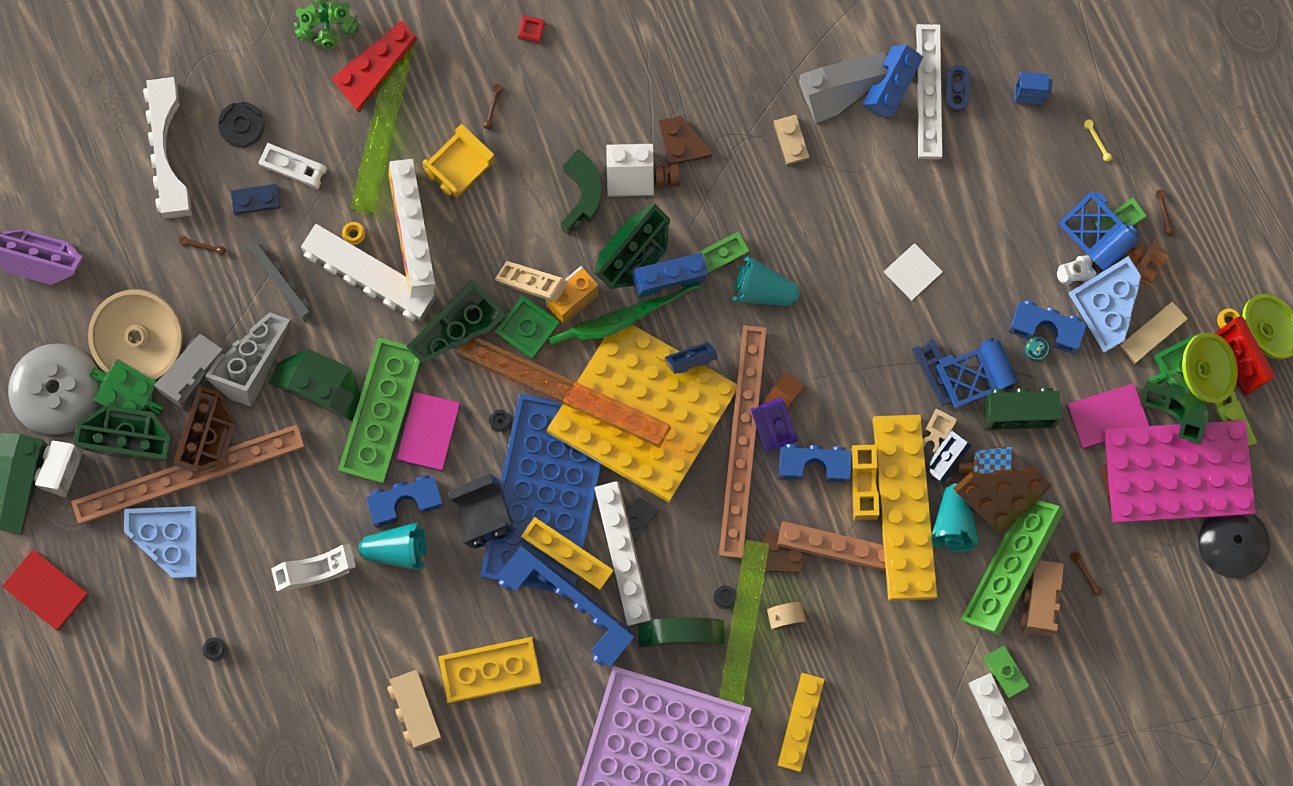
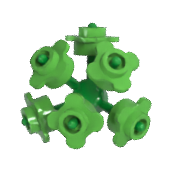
M314 0L316 3H321L318 9L310 4L307 8H298L296 10V16L300 20L299 25L294 23V26L297 28L294 32L297 35V39H301L303 42L308 40L312 44L311 38L315 35L312 28L319 26L320 22L324 23V29L318 33L319 38H316L314 43L317 46L321 45L327 50L333 49L337 43L342 42V37L337 36L335 30L329 29V22L331 24H336L337 22L342 24L340 31L346 34V39L349 38L350 34L355 35L359 30L358 15L355 14L354 17L349 15V10L351 9L349 2L341 4L333 1L328 5L326 2L329 0Z

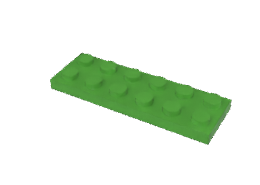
M378 337L338 468L340 473L380 484L385 483L421 361L406 347L407 345Z
M1037 500L1009 526L961 618L962 622L1000 636L1065 510L1060 506Z

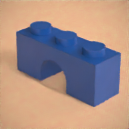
M908 45L892 46L882 65L888 69L887 75L879 84L871 86L862 105L878 117L893 116L923 56Z
M701 252L635 268L631 277L637 297L641 298L660 293L662 289L676 284L686 287L695 283H702L708 276V270Z
M1031 301L1019 302L1009 333L1031 339L1037 327L1048 326L1055 333L1053 347L1076 354L1087 323L1082 322V319L1070 315L1066 317L1060 315L1059 311L1052 308H1046V310L1039 308L1036 303Z
M785 444V447L780 448L778 479L802 480L804 467L809 463H818L825 470V482L849 483L851 478L852 451H846L845 447H832V450H825L819 445H810L808 449L799 448L797 444Z
M425 475L416 478V482L411 484L406 482L395 484L393 489L384 491V489L372 491L370 493L371 496L366 497L375 528L397 522V505L406 499L415 501L421 514L443 508L435 477Z

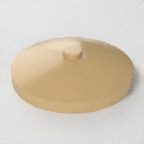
M130 289L108 297L98 306L89 324L88 342L93 358L104 372L110 371L116 359H119L149 377L157 379L164 375L179 357L183 345V329L178 314L164 298L150 291Z

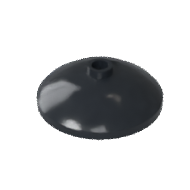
M1255 514L1207 518L1200 529L1198 547L1202 559L1211 570L1224 577L1241 578L1254 573L1263 565L1269 553L1270 539L1265 525ZM1234 536L1240 537V544L1234 542Z

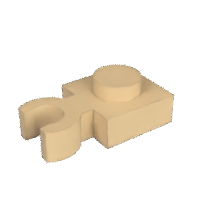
M936 409L925 429L931 432V434L923 439V447L926 446L928 441H933L935 447L932 452L935 453L940 447V437L946 439L957 419Z

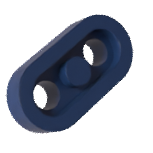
M956 65L949 69L946 76V105L951 111L961 112L967 108L970 100V74L965 67ZM959 76L962 81L956 82L953 78ZM959 98L961 103L955 104L953 99Z

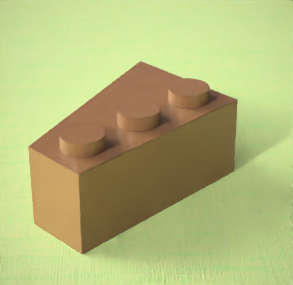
M1039 560L1029 578V589L1025 588L1023 602L1027 603L1026 611H1022L1020 617V626H1023V633L1051 637L1057 632L1058 624L1055 623L1057 612L1060 609L1058 601L1062 587L1064 564Z

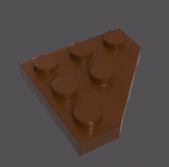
M1026 468L1025 471H1013L1010 469L995 470L993 473L982 474L981 472H970L953 489L998 533L1002 534L1046 493L1052 485L1036 468Z

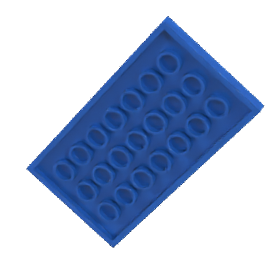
M519 394L500 482L514 531L508 533L503 539H493L487 542L480 578L500 581L497 575L521 545L524 544L576 586L578 577L576 574L521 538L531 521L536 517L584 549L601 463L547 433V428L564 402ZM535 569L532 570L520 585L556 593L554 591L556 586L550 581L547 584L541 581L535 575L537 573Z

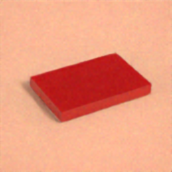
M1242 315L1214 333L1221 336L1234 352L1238 368L1237 383L1245 397L1276 378Z
M34 550L29 553L2 585L4 589L56 631L63 626L89 595Z

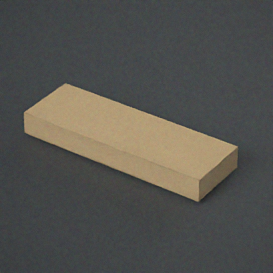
M1171 302L1123 342L1119 348L1136 364L1187 321L1188 318Z

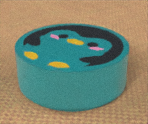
M1033 337L1025 345V354L1033 361L1043 360L1049 352V345L1042 337Z

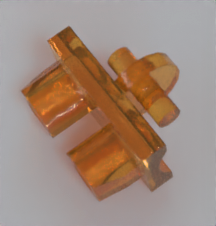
M1158 240L1154 241L1146 255L1143 254L1146 248L1143 244H1140L1137 249L1132 247L1127 252L1134 264L1140 262L1137 269L1142 276L1141 281L1150 284L1158 273L1147 266L1149 261L1151 260L1161 267L1169 256L1167 252L1159 247L1161 242Z

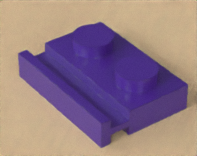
M783 397L761 404L760 407L750 408L765 453L774 448H781L785 444L797 442Z

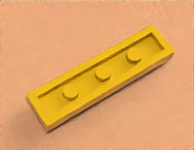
M534 517L521 536L522 539L599 591L613 573V569L536 517Z
M801 673L777 764L778 767L801 772L825 679Z

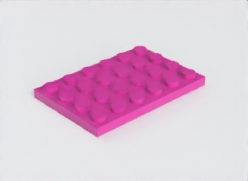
M1246 420L1207 423L1201 445L1178 438L1181 424L1105 429L1104 440L1112 524L1256 514Z

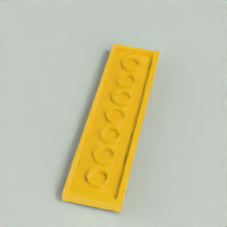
M921 415L874 416L873 429L877 448V475L888 601L936 599L937 589L931 541L932 534Z

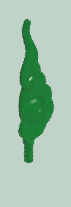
M700 284L688 285L669 295L648 299L633 306L613 311L597 319L581 322L577 326L570 328V330L549 337V342L551 346H554L572 338L587 340L613 335L620 330L630 327L637 320L647 316L660 306L676 300L691 290L700 288Z

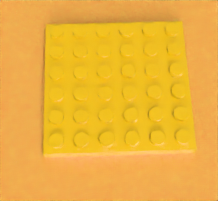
M631 325L604 338L547 428V433L669 503L736 394L737 384L706 366H696L690 368L685 373L674 374L667 366L665 357L680 351L638 327Z

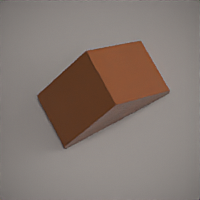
M786 372L774 385L764 403L783 397L788 411L805 385Z

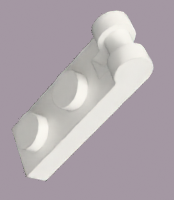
M267 143L258 163L260 167L304 183L314 189H319L320 179L328 169L323 164ZM308 168L314 171L312 177L305 175Z

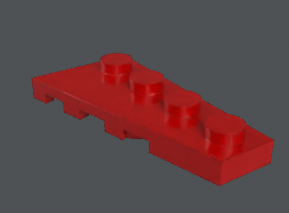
M402 20L331 79L355 110L360 113L364 108L363 104L369 97H373L377 92L376 88L383 79L388 78L392 73L390 70L393 66L403 59L418 39Z

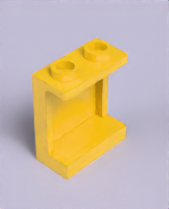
M462 124L455 129L456 134L429 161L425 159L422 162L425 169L423 173L431 181L434 179L441 184L440 189L448 197L452 195L455 199L495 162V155Z

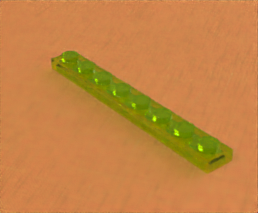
M415 43L403 59L393 66L390 70L392 73L388 78L383 79L380 84L350 207L351 211L374 215Z
M749 540L745 542L719 695L720 699L739 705L743 703L769 544Z

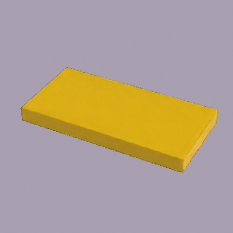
M532 637L438 656L448 704L542 684Z

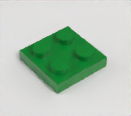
M522 295L494 333L526 357L533 360L548 341V338L551 337L560 325V322Z

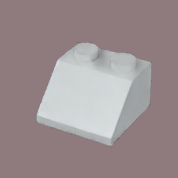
M653 144L606 145L608 197L654 196Z
M52 441L51 445L47 446L44 451L43 459L45 461L42 468H38L36 471L35 485L41 490L66 498L83 455L81 451L73 444Z

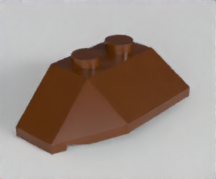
M198 385L175 453L174 466L198 473L224 464L236 423L224 402L221 392Z

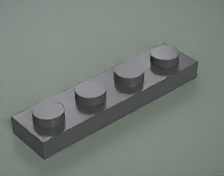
M255 240L248 243L247 247L303 322L310 319L311 315L308 310L311 309V306L304 297L298 298L295 294L297 288L290 279L285 281L281 275L284 271L276 261L272 263L267 256L270 253L263 243L258 245Z

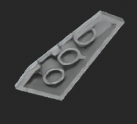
M885 51L824 66L800 75L799 84L815 124L837 117L852 103L854 104L861 96L868 92L872 85L879 84L888 73V69L882 66L887 57Z
M269 312L250 329L249 334L242 340L234 342L232 344L233 347L227 353H222L215 359L205 378L230 400L251 407L264 385L291 320Z

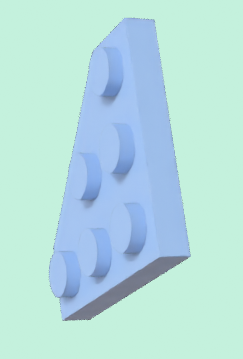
M1129 256L1069 292L1070 297L1104 353L1126 341L1142 276Z
M196 506L124 509V533L173 579L197 578Z

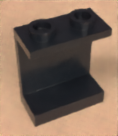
M488 474L448 491L450 500L458 504L467 537L462 538V542L474 549L481 548L486 545V542L493 539H503L508 533L514 531L498 478Z

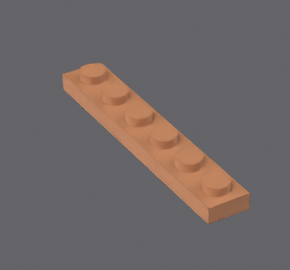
M783 521L781 523L777 543L779 547L886 572L884 545L789 522Z

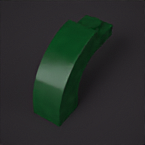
M579 149L563 165V172L578 184L582 193L579 203L561 222V229L568 235L572 230L576 232L584 222L583 218L591 224L598 213L602 197L601 180L597 168L590 158Z
M1147 381L1140 405L1174 416L1181 424L1178 438L1201 445L1209 418L1205 403L1199 400L1190 390L1172 383L1170 387Z
M667 618L638 623L639 647L642 648L676 644L701 646L725 644L724 620Z

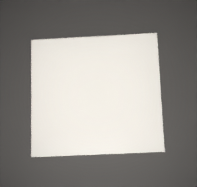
M914 243L884 273L912 301L942 271Z

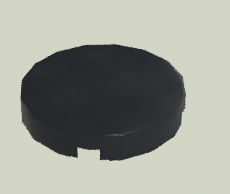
M248 102L229 104L222 110L218 118V128L222 138L228 144L235 147L253 145L261 138L264 132L265 122L261 111L255 105Z

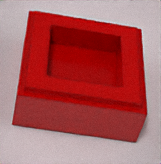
M523 15L518 39L540 44L545 20Z

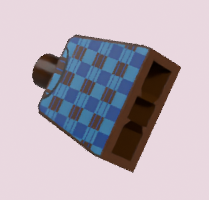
M1012 446L974 450L972 461H960L958 463V475H968L970 472H981V474L993 473L995 470L1012 469Z

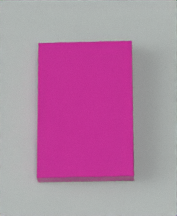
M1134 383L1066 405L1082 449L1104 443L1105 429L1149 426L1143 407L1140 405L1141 402Z
M414 392L397 461L443 472L460 403Z

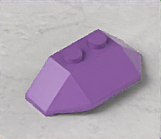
M28 230L0 232V266L7 273L53 285L74 275L82 261V255L78 254L69 242Z

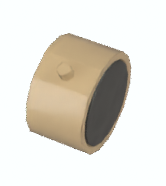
M802 602L787 603L767 610L771 630H783L806 623Z

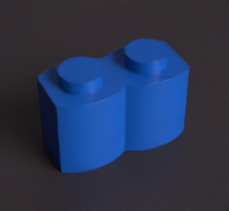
M1020 72L1019 78L1016 81L1014 102L1043 105L1044 100H1048L1049 93L1052 92L1053 80L1049 79V74Z

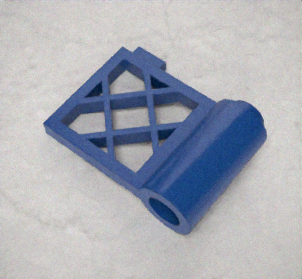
M1091 191L1058 224L1105 271L1115 265L1140 241L1137 238L1140 233L1131 224L1127 227L1106 206L1109 201L1099 191L1096 194ZM1094 199L1098 204V214H1085V205ZM1072 218H1081V230H1071L1066 224ZM1085 218H1098L1097 230H1085ZM1101 218H1112L1117 223L1110 230H1101ZM1075 234H1081V240ZM1084 234H1097V243L1091 249L1084 244Z
M994 338L982 342V347L956 358L953 355H949L939 359L940 364L936 368L955 409L987 397L989 393H992V390H1008L1019 383L1000 340L994 341ZM976 356L979 363L978 371L965 367L968 359ZM953 366L960 369L957 379L948 377L944 368ZM963 371L975 376L972 386L960 382ZM978 377L988 382L989 390L981 391L975 388ZM957 386L969 390L966 399L958 400L955 393Z

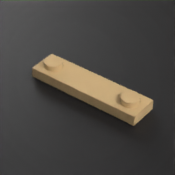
M509 261L505 262L495 278V281L500 285L556 302L558 297L561 296L568 283L561 277Z

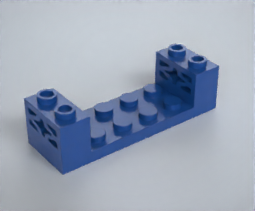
M521 545L497 575L500 578L498 583L508 591L511 589L516 591L532 570L535 569L537 571L535 575L546 584L550 581L556 586L554 589L556 593L564 599L567 596L575 601L573 606L583 614L586 611L593 616L592 621L601 629L605 626L608 628L591 652L594 654L593 660L604 667L607 664L611 667L634 638L635 633L526 545Z

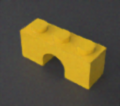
M853 445L851 448L853 520H877L879 517V494L876 486L877 448L876 445Z

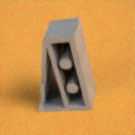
M199 334L196 338L193 337L190 340L186 350L154 386L163 397L182 410H185L194 398L198 385L203 386L206 382L205 375L215 359L220 354H225V352L215 343Z

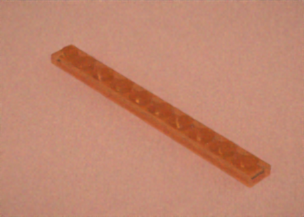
M475 337L461 344L456 351L458 357L658 448L661 447L671 430L670 424L480 338Z

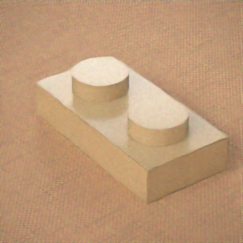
M792 115L774 120V126L786 165L809 160V154L797 116Z

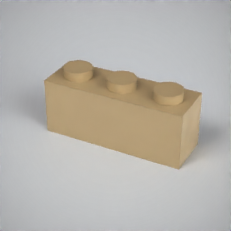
M414 670L389 679L391 686L387 688L392 700L396 699L399 708L395 709L400 723L405 722L407 731L403 732L407 745L412 744L414 749H418L442 740L418 671Z

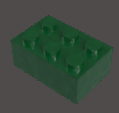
M1021 388L1016 389L1015 392L1006 393L1005 389H995L987 395L983 402L985 430L1055 428L1062 419L1060 391H1053V388H1041L1039 392H1030V389Z

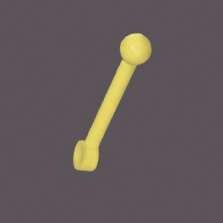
M1086 120L1084 127L1090 130L1104 155V161L1110 162L1112 155L1106 151L1094 130L1093 121Z

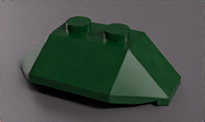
M655 203L629 217L599 252L594 274L610 289L634 286L631 276L635 268L656 264L667 250L670 218Z
M310 349L278 362L268 384L352 422L361 396L350 367Z
M106 405L77 423L73 445L79 449L100 455L146 462L167 461L171 437L153 412Z

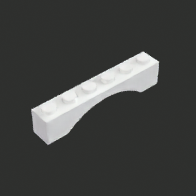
M174 77L146 80L147 88L144 89L145 102H149L150 109L146 111L147 123L151 124L152 132L148 133L150 146H154V154H151V163L157 172V176L153 177L155 190H159V198L156 199L157 212H161L164 219L192 216L190 193L187 187L172 172L166 152L168 128L173 115L180 106L177 82Z

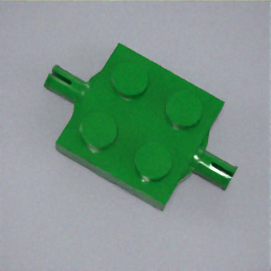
M1196 335L1154 355L1153 358L1159 367L1160 374L1149 379V382L1156 384L1165 382L1169 387L1174 383L1190 390L1183 376L1182 360L1187 344Z
M116 359L111 370L106 374L95 367L91 370L92 372H90L89 376L101 382L94 401L103 406L108 405L145 411L148 408L158 415L162 412L161 410H163L164 406L152 400L153 392L156 388L154 385L158 382L119 359Z

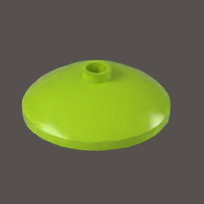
M1258 294L1252 297L1245 304L1242 316L1263 354L1278 360L1293 356V310L1283 300L1271 294Z
M1202 333L1193 337L1187 344L1183 354L1182 370L1185 382L1190 391L1199 400L1206 403L1222 402L1232 394L1237 382L1238 368L1234 352L1230 345L1217 334Z

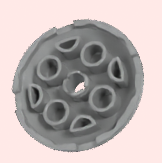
M56 343L33 349L17 363L10 377L8 396L14 414L27 428L42 435L52 436L75 432L77 423L96 412L100 406V403L94 401V398L100 389L101 382L89 376L93 367L96 369L98 367L85 352L71 345ZM58 383L60 385L58 391L50 393V385Z

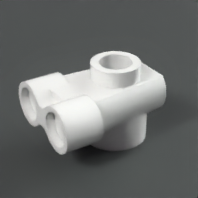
M1089 255L1079 256L1076 261L1060 265L1057 271L1058 280L1064 285H1069L1074 281L1085 283L1097 276L1096 271L1092 268V259Z

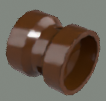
M678 163L671 164L668 167L655 165L657 188H664L666 185H671L672 187L680 186Z

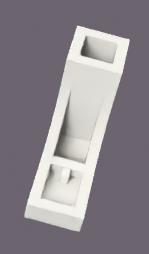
M347 544L316 557L283 562L271 569L276 590L284 591L336 579L348 574L349 570L356 566L351 546Z

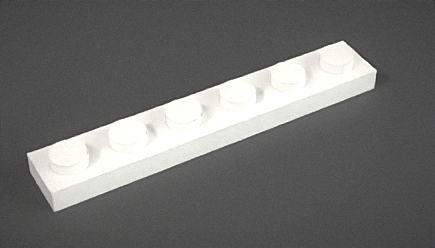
M917 24V52L923 56L917 69L918 159H942L940 25Z
M616 481L595 487V492L627 625L650 621L652 617L620 484Z
M989 673L969 682L968 685L1016 786H1044L992 674Z

